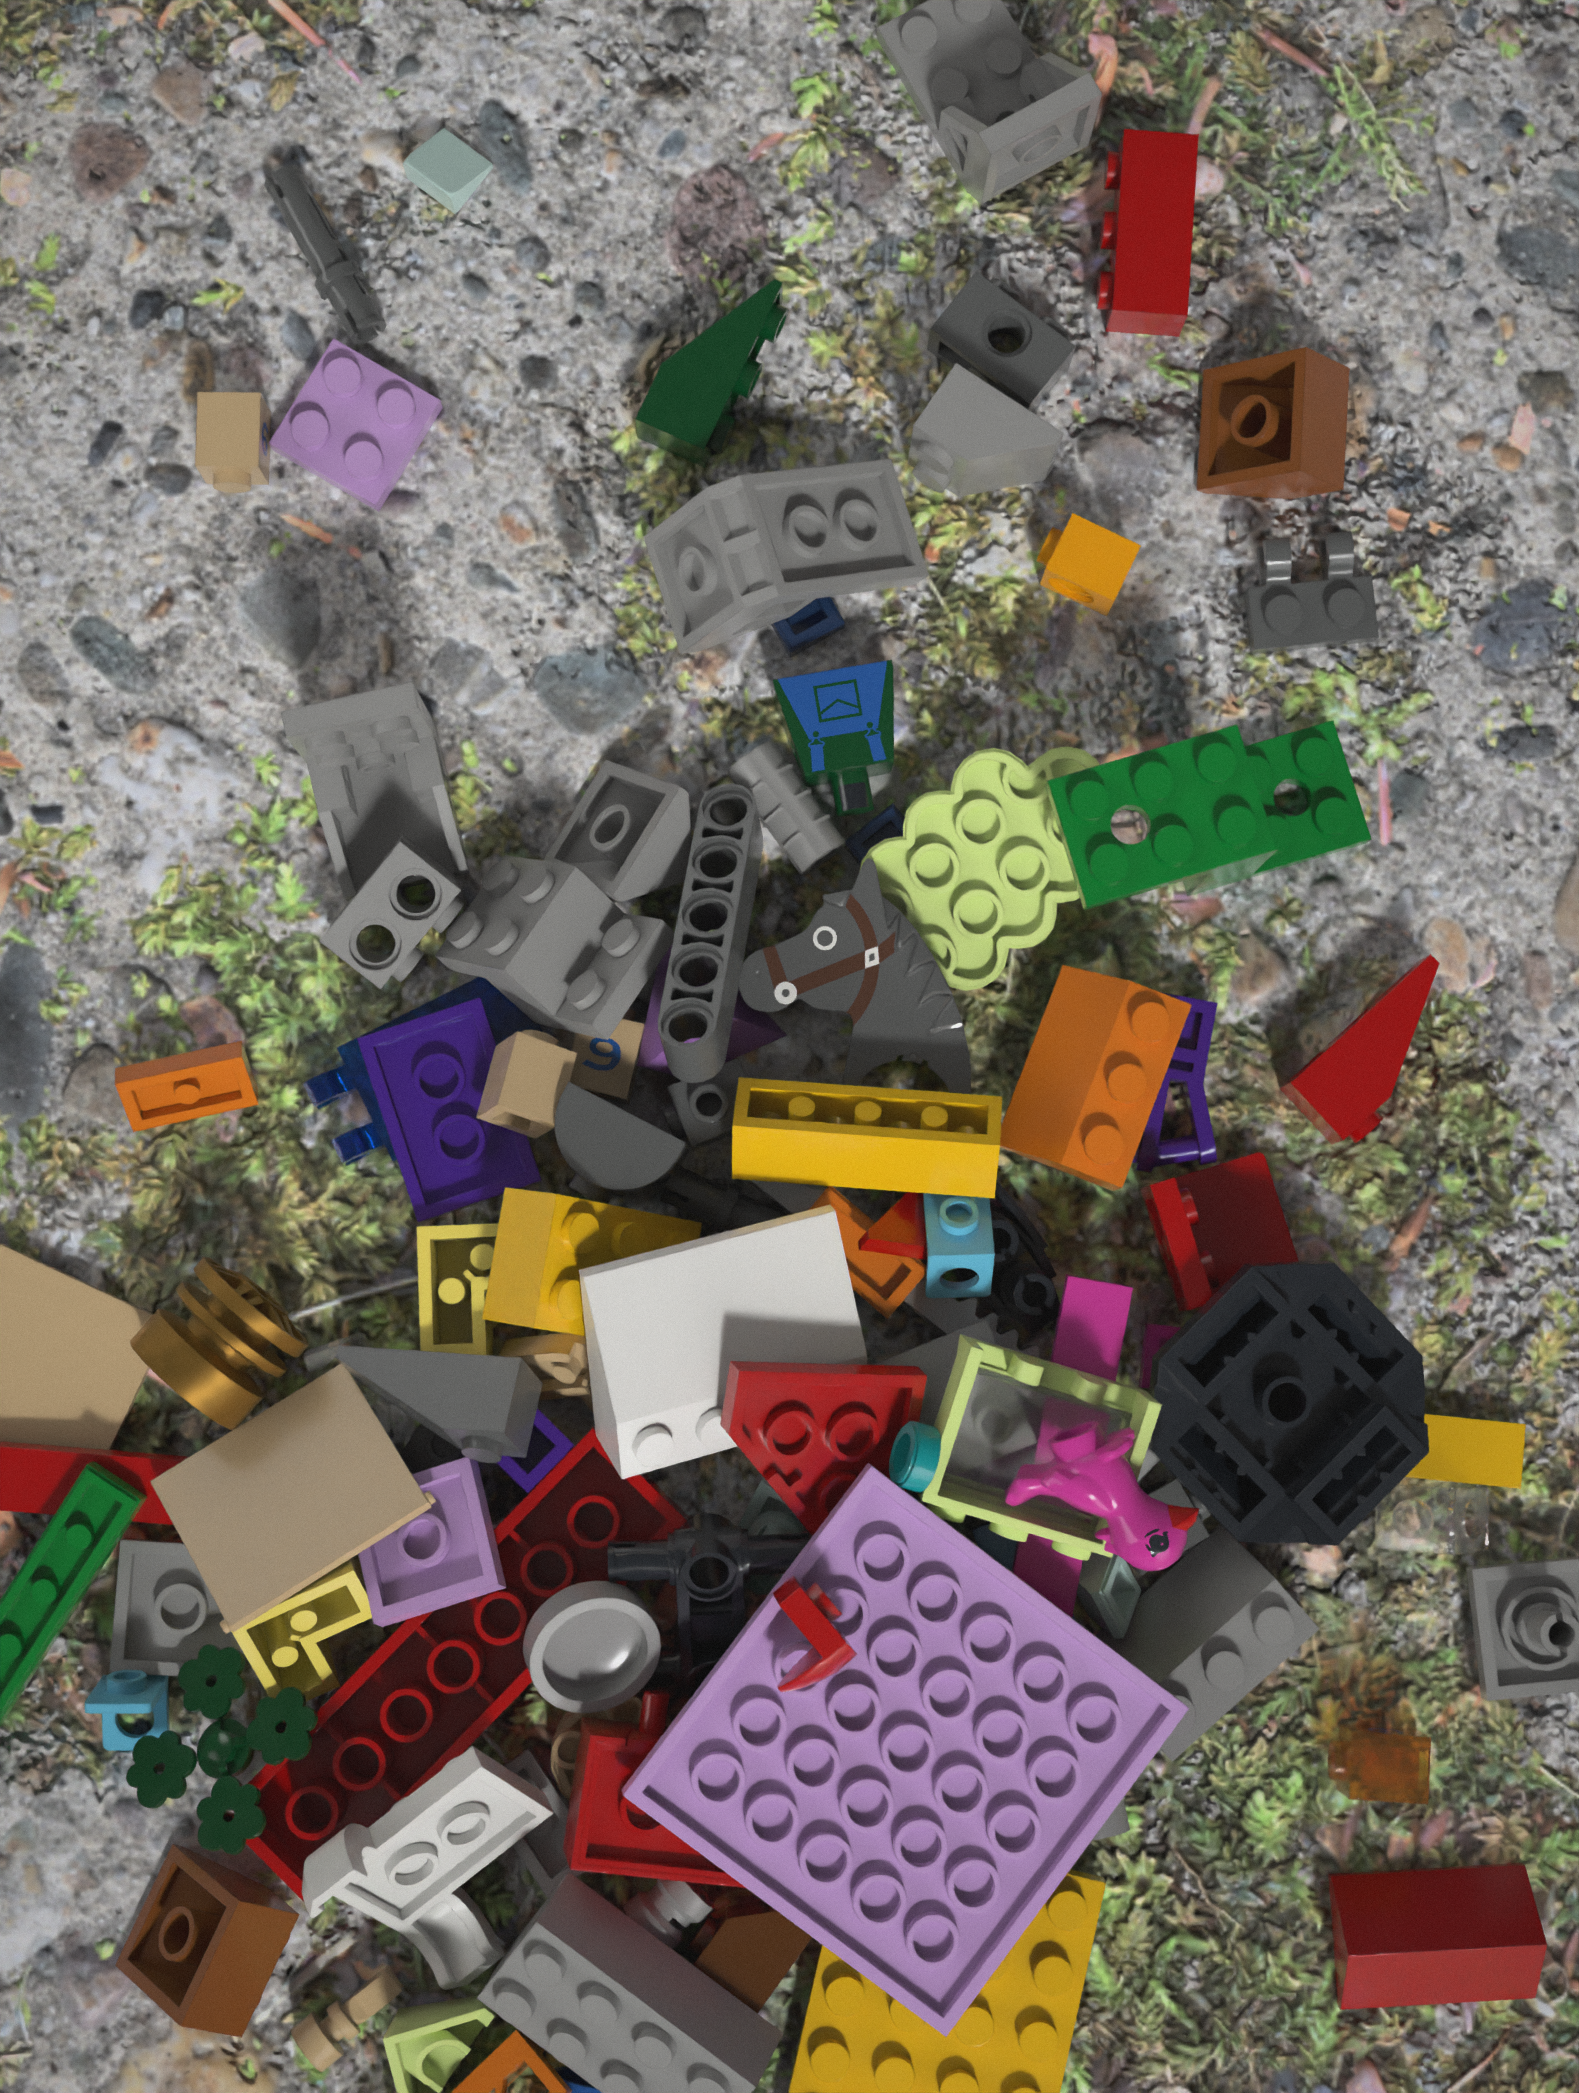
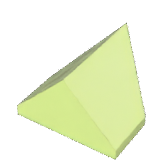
M478 1996L399 2008L382 2038L397 2093H440L457 2066L470 2052L471 2048L469 2046L484 2026L488 2027L496 2013L478 2000Z

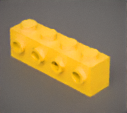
M739 1077L732 1125V1179L995 1198L1000 1152L1002 1096Z

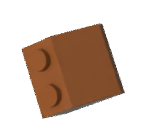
M1303 347L1203 370L1197 491L1205 494L1296 499L1344 490L1350 368L1308 347Z
M172 1844L115 1966L179 2026L242 2038L300 1914L265 1885L183 1846Z

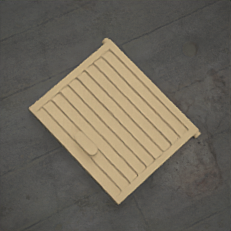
M0 1243V1441L112 1450L150 1370L132 1349L130 1340L153 1314Z
M342 1364L329 1370L150 1481L224 1617V1620L219 1622L225 1634L230 1631L234 1633L432 1508L431 1505L436 1502L430 1491L423 1494L351 1373Z

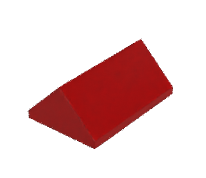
M1523 1863L1328 1874L1337 2003L1340 2010L1536 1998L1547 1942L1527 1870Z

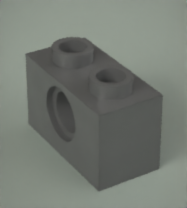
M976 271L930 328L927 350L951 368L956 363L1029 411L1034 412L1070 367L1076 346L1070 342L1069 333L1057 321L1044 315L1039 319L1022 306L1019 295L1008 284L997 278L989 281ZM1000 333L1009 334L1019 342L1020 348L1010 353L999 352L991 346L988 339Z

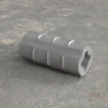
M767 741L744 755L729 769L728 775L734 784L742 785L751 791L756 800L758 815L763 822V828L769 830L781 847V853L787 855L801 876L820 867L845 846L846 841L830 821V814H825L811 795V789L806 788L793 770V764L787 762L773 741Z

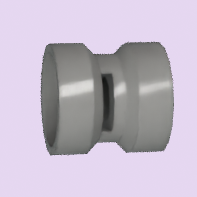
M657 1879V1883L649 1892L638 1891L623 1906L628 1917L672 1950L682 1942V1930L688 1927L691 1923H702L716 1908L699 1883Z

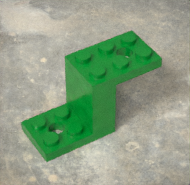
M1333 720L1244 746L1238 725L1236 724L1050 779L1045 784L1084 910L1183 881L1187 896H1192L1363 845L1371 840V835ZM1286 783L1300 787L1307 799L1304 813L1297 816H1289L1279 811L1274 803L1276 787ZM1121 810H1132L1139 813L1147 825L1145 839L1136 844H1126L1119 841L1111 830L1113 815Z

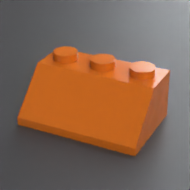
M1062 965L1001 1123L1000 1147L1106 1189L1115 1191L1123 1188L1192 1004L1129 980Z

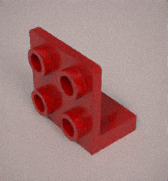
M1261 1152L1176 1178L1173 1177L1140 1189L1179 1311L1202 1307L1245 1263L1299 1261L1266 1158Z

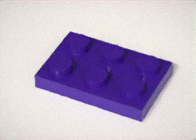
M480 997L357 1038L418 1223H423L504 1195L505 1187L523 1189L543 1182L528 1136L476 1118L495 1047L497 1046Z

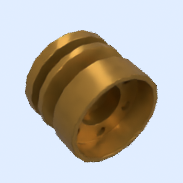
M203 1257L193 1270L196 1276L212 1293L207 1295L192 1284L182 1281L176 1288V1291L193 1315L186 1321L167 1310L158 1309L130 1340V1344L141 1360L177 1394L216 1423L234 1430L264 1397L256 1382L247 1373L250 1367L254 1365L270 1375L281 1377L288 1369L284 1362L269 1347L271 1343L293 1357H299L309 1344L306 1338L292 1324L287 1316V1311L264 1289L244 1274L227 1269L209 1257Z

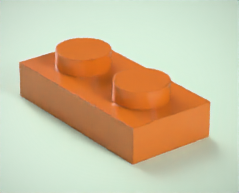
M242 1041L115 1068V1086L133 1132L259 1105L258 1087Z

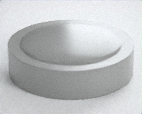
M609 1581L578 1583L551 1596L531 1618L523 1640L524 1659L533 1684L539 1694L550 1704L576 1713L604 1711L624 1703L637 1694L653 1675L659 1661L661 1649L658 1629L642 1598L628 1587Z

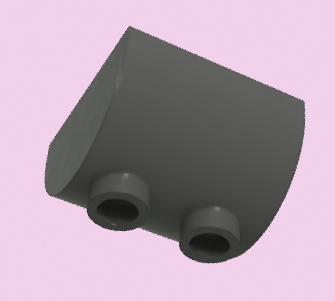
M571 1082L567 1083L560 1097L555 1114V1135L564 1159L576 1172L568 1187L592 1201L609 1204L613 1195L637 1196L661 1187L668 1181L670 1175L679 1165H682L689 1152L686 1142Z

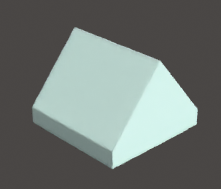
M1094 1553L1090 1555L1089 1560H1083L1077 1596L1088 1616L1114 1639L1123 1638L1128 1629L1141 1589L1123 1558L1115 1554L1110 1558Z

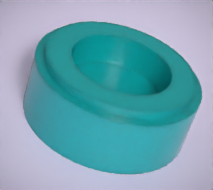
M910 1421L898 1432L891 1450L889 1475L891 1481L900 1488L921 1493L931 1483L938 1466L941 1451V1437L936 1427Z

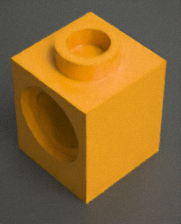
M1072 513L1064 531L1055 527L1051 528L1036 561L1046 565L1040 585L1107 617L1141 545Z

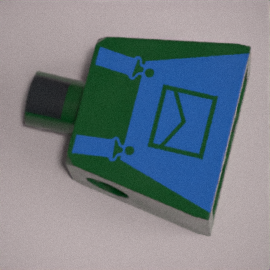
M892 660L774 679L772 688L774 704L803 784L806 787L831 784L837 816H852L872 811L874 804L869 777L891 773L894 763V675Z

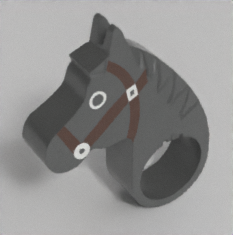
M867 858L864 861L852 890L823 895L824 905L816 912L810 925L803 932L781 943L755 951L743 963L739 990L745 1003L755 1010L763 1012L780 1011L801 999L817 1009L843 1011L850 1014L853 1020V1030L842 1085L858 1086L860 1081L871 1070L882 1064L896 1061L897 1055H904V1061H912L922 1064L923 1059L928 1061V1068L933 1070L944 1081L950 1093L971 1094V1060L964 1026L952 992L920 934L902 912L882 896L876 865L871 858Z

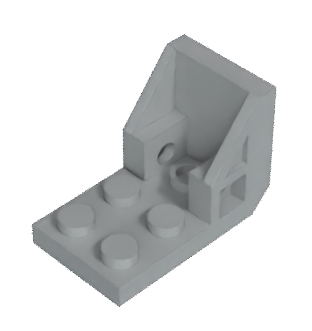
M928 0L877 28L876 39L965 190L979 203L982 204L1089 145L1102 97L1100 89L1088 71L1051 52L1036 59L1002 0Z
M891 459L739 475L706 487L644 536L680 654L702 651L786 619L817 598L916 585L929 576Z
M413 682L281 711L286 738L307 763L318 815L342 894L346 901H350L403 834L455 876L470 873L435 723ZM410 875L399 883V890L430 883V880L421 875Z

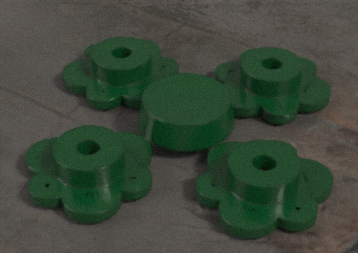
M206 1644L199 1650L197 1659L188 1660L182 1665L178 1673V1683L183 1690L187 1691L183 1697V1705L186 1710L194 1713L201 1711L204 1717L217 1721L209 1725L201 1735L197 1746V1755L193 1748L181 1744L180 1735L171 1730L163 1732L159 1738L152 1735L141 1737L133 1748L132 1757L135 1764L128 1769L126 1780L129 1786L137 1788L139 1803L144 1807L155 1809L163 1805L167 1797L178 1799L184 1795L187 1788L185 1778L192 1774L198 1761L200 1768L206 1775L218 1779L212 1787L211 1797L202 1799L197 1806V1816L203 1821L197 1833L198 1842L206 1850L218 1851L223 1849L227 1854L237 1855L243 1851L246 1839H254L263 1832L266 1825V1815L263 1809L257 1806L261 1798L259 1788L252 1784L242 1785L240 1780L235 1777L242 1774L249 1767L255 1750L262 1751L264 1762L273 1766L281 1764L285 1758L293 1761L303 1759L311 1749L312 1737L309 1731L315 1728L318 1722V1715L314 1709L306 1706L305 1694L300 1689L286 1687L277 1694L276 1698L264 1697L258 1702L256 1706L258 1718L254 1719L248 1728L244 1727L237 1720L223 1719L231 1708L232 1699L241 1697L245 1692L246 1682L240 1676L244 1669L245 1659L242 1652L236 1648L226 1647L220 1650L219 1647L213 1644Z

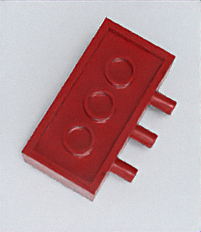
M646 1690L643 1695L639 1723L582 1717L563 1850L570 1870L746 1888L622 1794V1788L668 1729L665 1725L670 1695L660 1690Z

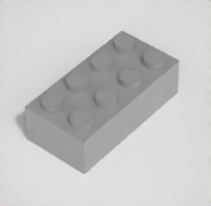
M570 1872L567 1873L509 1947L477 1997L478 2000L497 2013L503 2020L513 2025L601 2093H752L757 2087L783 2035V2032Z

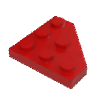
M730 1361L720 1425L813 1536L867 1463L890 1479L889 1461L895 1438L905 1424L910 1421H920L927 1375L918 1366Z

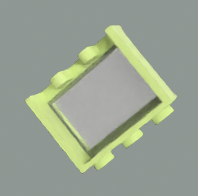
M960 1334L957 1356L934 1427L939 1430L941 1437L938 1466L929 1486L923 1492L916 1493L921 1501L927 1503V1508L938 1517L948 1521L963 1523L967 1514L990 1521L988 1529L1008 1539L1026 1542L1030 1533L1053 1540L1051 1544L1053 1550L1075 1559L1087 1561L1090 1558L1091 1552L1112 1558L1113 1553L1104 1550L1106 1541L1095 1537V1533L1100 1529L1109 1527L1106 1519L1081 1511L1054 1496L1037 1495L1025 1503L1011 1506L1005 1502V1490L1015 1479L1022 1465L1046 1464L1054 1458L1048 1442L1052 1436L1075 1425L1090 1421L1099 1422L1104 1436L1127 1427H1131L1134 1430L1136 1437L1133 1440V1445L1124 1455L1138 1480L1162 1405L1145 1390Z

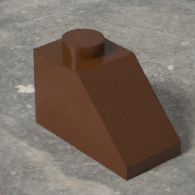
M765 1901L727 1906L717 1921L709 1915L698 1926L688 1941L686 1949L693 1954L689 1959V1963L758 2014L812 1937Z

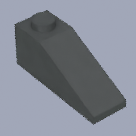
M338 1346L336 1358L362 1385L460 1449L464 1456L485 1463H497L501 1461L502 1456L526 1458L543 1383L522 1358Z

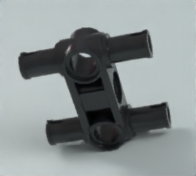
M704 1513L687 1520L682 1528L674 1529V1532H668V1539L608 1540L609 1582L669 1579L670 1586H676L679 1640H674V1646L661 1647L656 1669L643 1688L676 1686V1693L683 1692V1696L691 1698L746 1625L744 1582H750V1575L784 1574L809 1542L808 1531H801V1533L748 1535V1529L734 1526L729 1519L719 1514Z

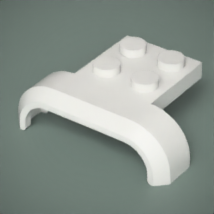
M472 1746L462 1755L450 1760L439 1773L411 1795L395 1803L388 1813L370 1827L366 1828L355 1823L349 1824L306 1858L303 1871L302 1896L309 1917L315 1918L324 1911L323 1903L332 1896H335L406 1936L423 1954L442 1989L447 1990L468 1985L504 1957L505 1954L489 1922L475 1902L460 1886L554 1813L545 1793Z

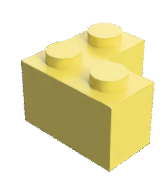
M499 1223L417 1227L420 1351L493 1355L492 1321L484 1320L482 1316Z
M358 1554L234 1633L231 1631L269 1697L276 1698L282 1689L295 1687L300 1689L305 1694L306 1701H309L340 1687L328 1637L372 1618Z

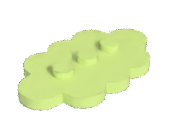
M1069 746L1054 748L1038 757L1029 766L1009 751L996 748L976 751L965 758L955 771L951 791L928 792L915 799L905 814L903 836L884 839L871 847L863 858L860 870L867 858H871L874 861L882 896L897 907L920 934L949 987L968 991L983 988L996 980L1006 965L1009 948L1022 949L1034 947L1045 940L1054 928L1057 903L1074 901L1080 898L1045 784L1047 780L1100 765L1097 759L1086 751Z

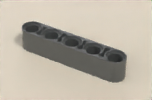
M732 783L722 784L710 789L703 796L699 804L658 1016V1032L668 1067L674 1076L681 1081L689 1083L704 1082L713 1078L722 1069L726 1060L764 846L756 800L753 794L744 786ZM702 983H709V984L704 985V986L695 987V986H697V985H699V984H702ZM692 1038H700L691 1043H683Z

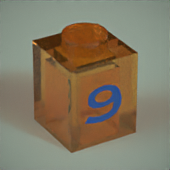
M1340 1724L1339 1741L1331 1740L1329 1744V1779L1337 1781V1790L1348 1799L1428 1804L1431 1737L1418 1729Z

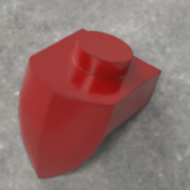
M793 1575L773 1592L779 1606L813 1645V1648L791 1668L777 1685L780 1692L794 1691L822 1681L838 1672L857 1655L854 1648L833 1623L842 1613L816 1582L805 1590Z

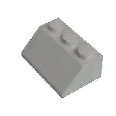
M1220 1524L1208 1533L1210 1535L1208 1538L1197 1543L1140 1594L1123 1638L1114 1639L1103 1628L1095 1634L1100 1640L1189 1707V1710L1160 1747L1162 1752L1171 1761H1174L1319 1630L1318 1626L1275 1577Z

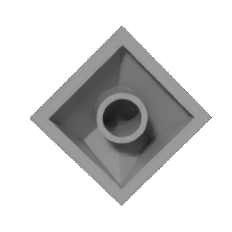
M605 760L543 861L576 866L606 896L620 902L683 883L692 845L689 794L681 786Z

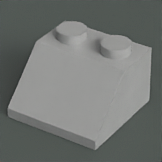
M956 363L913 425L907 464L914 467L913 475L928 488L939 493H943L947 489L958 497L1045 481L1052 470L1064 433Z

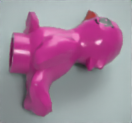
M1098 1421L1078 1424L1052 1436L1048 1442L1054 1458L1046 1464L1022 1465L1015 1479L1005 1490V1502L1011 1506L1025 1503L1037 1495L1054 1496L1081 1511L1106 1519L1109 1527L1102 1528L1095 1533L1096 1538L1106 1541L1104 1550L1120 1556L1133 1567L1144 1571L1166 1569L1181 1557L1187 1542V1531L1197 1521L1199 1508L1169 1505L1148 1496L1139 1487L1131 1465L1124 1455L1133 1445V1440L1136 1437L1134 1430L1131 1427H1127L1104 1436Z

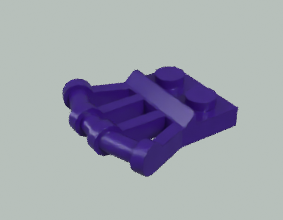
M1163 993L1192 1004L1132 1161L1134 1169L1137 1171L1151 1173L1155 1167L1197 1160L1199 1165L1216 1163L1217 1161L1215 1140L1203 1086L1218 1004L1216 1002ZM1169 1081L1183 1083L1192 1135L1159 1141Z

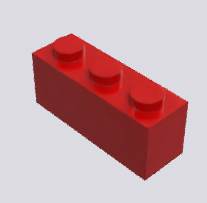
M1124 129L1118 151H1107L1104 170V190H1114L1113 211L1103 212L1100 249L1110 250L1109 271L1099 272L1096 294V309L1107 310L1106 332L1180 336L1188 316L1199 134Z

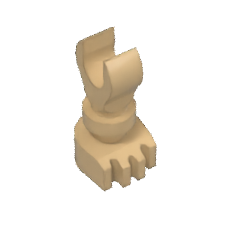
M386 1966L352 1994L343 2004L339 2000L331 2004L326 2009L328 2016L321 2021L315 2011H313L290 2029L291 2035L305 2057L322 2073L344 2055V2050L338 2042L344 2037L350 2041L361 2032L358 2025L365 2022L403 1991L401 1988L404 1986L389 1966Z

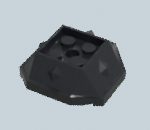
M1333 1262L1245 1263L1152 1357L1149 1394L1162 1406L1148 1450L1217 1522L1239 1542L1308 1543L1309 1545L1338 1546L1429 1453L1428 1425L1424 1423L1425 1384L1422 1355ZM1287 1383L1290 1388V1400L1287 1406L1282 1411L1271 1414L1268 1400L1272 1390L1280 1384Z

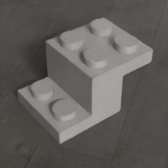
M505 855L500 862L493 865L485 874L482 880V889L466 912L460 914L451 923L447 930V939L435 957L451 971L486 978L536 1024L608 1040L672 945L675 932L661 919L624 913L576 866Z

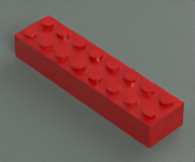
M593 1427L493 1530L507 1588L407 1619L317 1711L318 1722L315 1728L309 1731L312 1737V1746L307 1756L298 1761L285 1758L281 1764L276 1766L266 1764L247 1783L257 1786L260 1790L261 1798L257 1806L265 1812L266 1825L258 1837L246 1839V1844L304 1902L302 1896L303 1871L305 1860L310 1854L349 1824H360L366 1828L374 1824L388 1813L395 1803L408 1797L439 1773L450 1760L462 1755L532 1682L524 1659L523 1640L527 1626L539 1607L551 1596L569 1586L588 1581H609L608 1540L668 1539V1532H674V1529L681 1528L689 1516L646 1473L621 1479L596 1437L595 1427ZM619 1581L617 1583L625 1586L628 1581Z

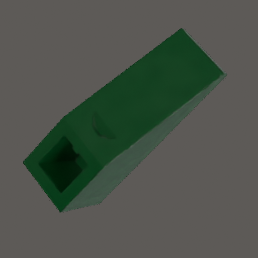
M773 279L661 363L635 418L639 439L706 468L713 451L720 454L725 451L737 422L736 418L730 416L739 396L747 399L751 396L760 377L763 364L756 361L765 340L774 344L786 322L789 309L782 306L783 282Z

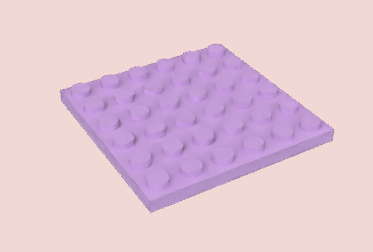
M867 1463L622 1788V1794L947 2037L1189 1710V1707L950 1524L938 1517L908 1492L897 1486L887 1476ZM794 1575L805 1590L816 1582L837 1606L842 1615L833 1623L854 1648L857 1655L838 1672L822 1681L794 1691L780 1692L777 1685L791 1668L813 1648V1645L779 1606L773 1595L776 1589Z

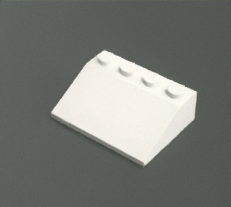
M831 1205L579 1270L595 1433L621 1479L737 1447L736 1443L720 1425L730 1361L867 1365V1353L837 1215Z

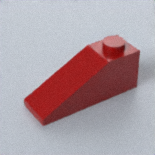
M1431 954L1416 962L1280 1088L1331 1144L1343 1141L1348 1136L1354 1143H1357L1383 1120L1384 1117L1377 1109L1391 1097L1440 964Z

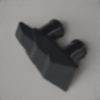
M996 1180L995 1198H989L995 1252L991 1294L984 1298L998 1315L1006 1312L1033 1335L1059 1316L1061 1304L1052 1280L1057 1274L1044 1251L1048 1244L1023 1210ZM957 1268L964 1281L970 1280L977 1275L971 1269Z

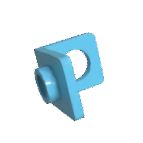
M923 1193L927 1243L926 1297L961 1298L989 1296L991 1294L995 1256L990 1199ZM955 1268H967L977 1273L972 1279L963 1282H950L941 1277L946 1271Z
M140 1670L115 1671L108 1675H103L84 1702L85 1713L102 1714L103 1747L108 1751H133L136 1742L141 1737L152 1735L159 1738L163 1732L169 1730L168 1675H147ZM153 1712L154 1724L144 1734H130L120 1726L117 1714H145Z

